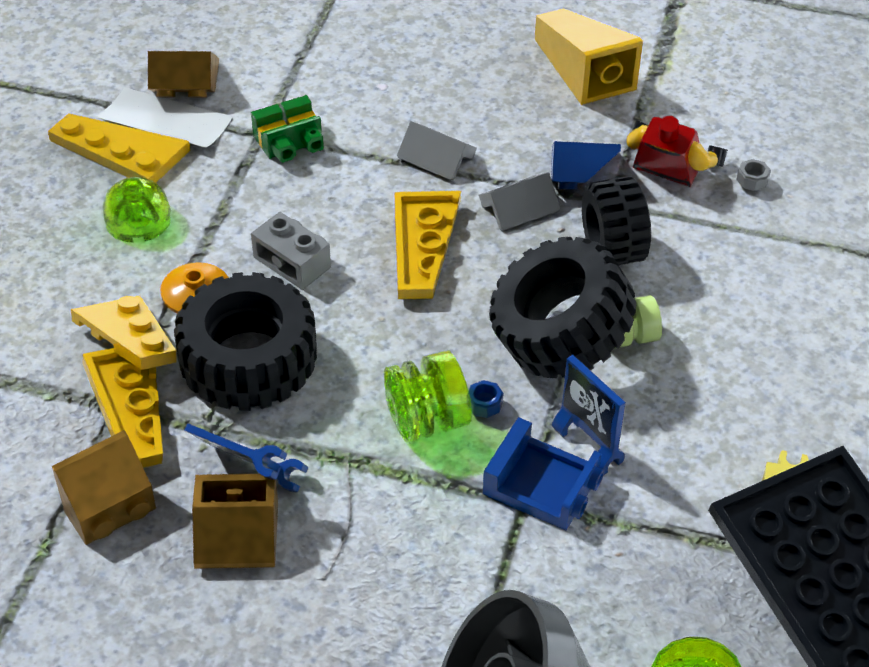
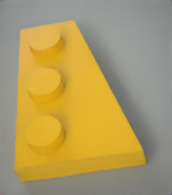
M140 295L124 296L114 301L71 309L72 322L79 327L82 325L89 327L91 335L99 341L106 339L112 343L117 354L140 370L177 362L176 349Z

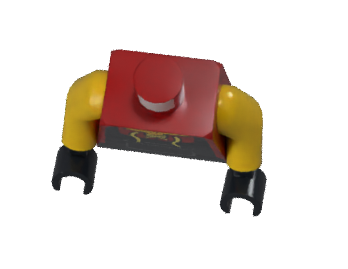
M670 115L663 118L653 117L649 125L636 120L632 131L626 139L628 147L633 150L638 149L633 168L691 187L698 171H704L716 165L723 167L728 151L727 149L709 145L708 151H706L699 142L697 131L694 128L679 124V120Z

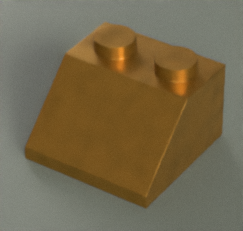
M148 51V89L157 92V97L172 98L176 97V92H188V97L206 98L207 92H215L219 58L211 51Z
M124 430L52 466L64 512L85 545L109 536L114 530L134 520L142 519L149 512L156 509L152 485Z

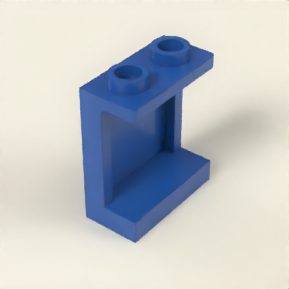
M518 417L484 470L483 495L567 531L574 517L577 519L582 517L588 503V497L586 496L589 491H596L601 484L604 476V469L600 468L602 453L594 450L587 461L532 438V422Z

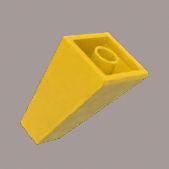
M564 8L536 15L535 41L581 105L637 90L643 40L640 37Z

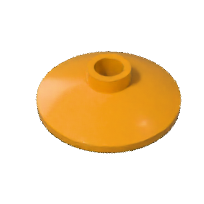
M195 262L179 266L168 273L162 281L160 289L162 300L170 310L178 313L186 299L190 295L194 297L195 291L204 284L207 286L211 285L212 280L223 276L226 279L228 276L219 267L208 263Z

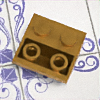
M261 474L195 475L192 505L194 569L275 567L278 519L276 480L268 479Z

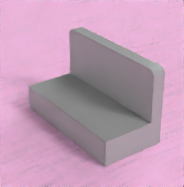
M410 121L397 157L449 180H454L463 157L473 160L477 147Z
M549 172L534 175L479 194L482 207H493L500 230H506L560 210Z

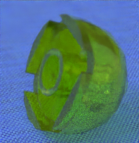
M145 177L122 179L113 184L105 195L102 205L107 231L118 240L133 242V238L144 237V241L152 240L163 234L170 225L171 208L166 193L153 180Z

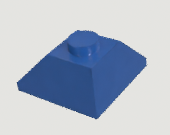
M554 141L551 159L552 182L558 183V189L578 190V184L586 183L621 151V144Z

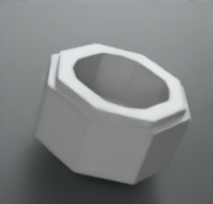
M747 160L741 163L736 180L742 188L753 191L766 188L771 170L763 161Z

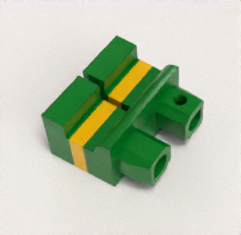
M308 95L281 102V108L278 104L251 112L253 137L269 159L277 157L284 163L293 160L296 156V150L305 147L311 153L323 150L321 117L314 114L312 102Z

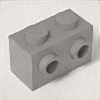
M278 212L251 233L253 257L301 290L305 289L331 268L330 244L322 236L314 234L303 227L299 221L289 218L282 212Z

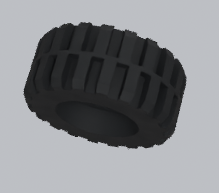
M559 237L556 242L551 240L540 243L541 247L535 250L530 248L523 253L524 257L519 261L514 260L508 266L509 271L506 275L502 274L496 285L498 289L493 290L490 304L492 306L489 309V318L492 322L494 333L520 367L525 368L528 373L533 375H542L543 378L557 379L558 375L565 378L567 358L571 355H574L589 370L594 369V364L600 360L604 363L610 358V352L615 347L620 348L625 341V332L629 333L633 325L634 319L632 316H635L636 313L635 292L610 251H607L600 243L581 237H576L575 240L572 237ZM580 295L576 302L566 311L555 317L545 319L558 304L566 299Z
M243 272L232 273V277L226 279L223 276L212 280L211 285L207 286L204 284L195 291L194 297L190 295L183 303L182 309L177 313L174 337L182 377L186 379L188 387L193 392L199 393L200 398L211 404L216 401L221 408L231 409V406L239 407L240 411H251L250 407L260 406L261 409L268 408L276 400L281 403L290 398L292 390L295 392L299 391L306 384V379L314 371L315 361L317 360L314 312L311 310L307 298L300 294V291L290 283L284 285V281L281 278L275 276L266 278L263 273L256 272L243 276ZM254 332L273 337L269 342L250 349H232L220 345L226 339L241 333Z

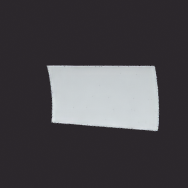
M126 87L123 88L107 109L95 116L136 129L187 140L190 144L205 148L210 146L223 133L233 118L229 115L157 97Z

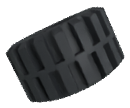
M625 176L586 184L582 198V222L585 238L603 245L607 251H610L618 265L646 260L651 245V220L647 201L638 182L632 176Z

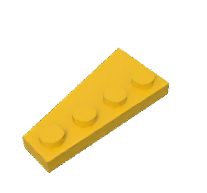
M70 113L48 130L51 142L149 188L191 151L190 143L187 140Z
M461 191L394 192L398 299H433L461 202Z
M114 348L84 353L82 364L110 435L113 436L124 430L143 468L162 464L163 447L156 367L140 370L117 354Z

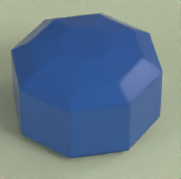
M482 380L470 385L466 405L473 415L488 418L500 412L504 393L497 383Z

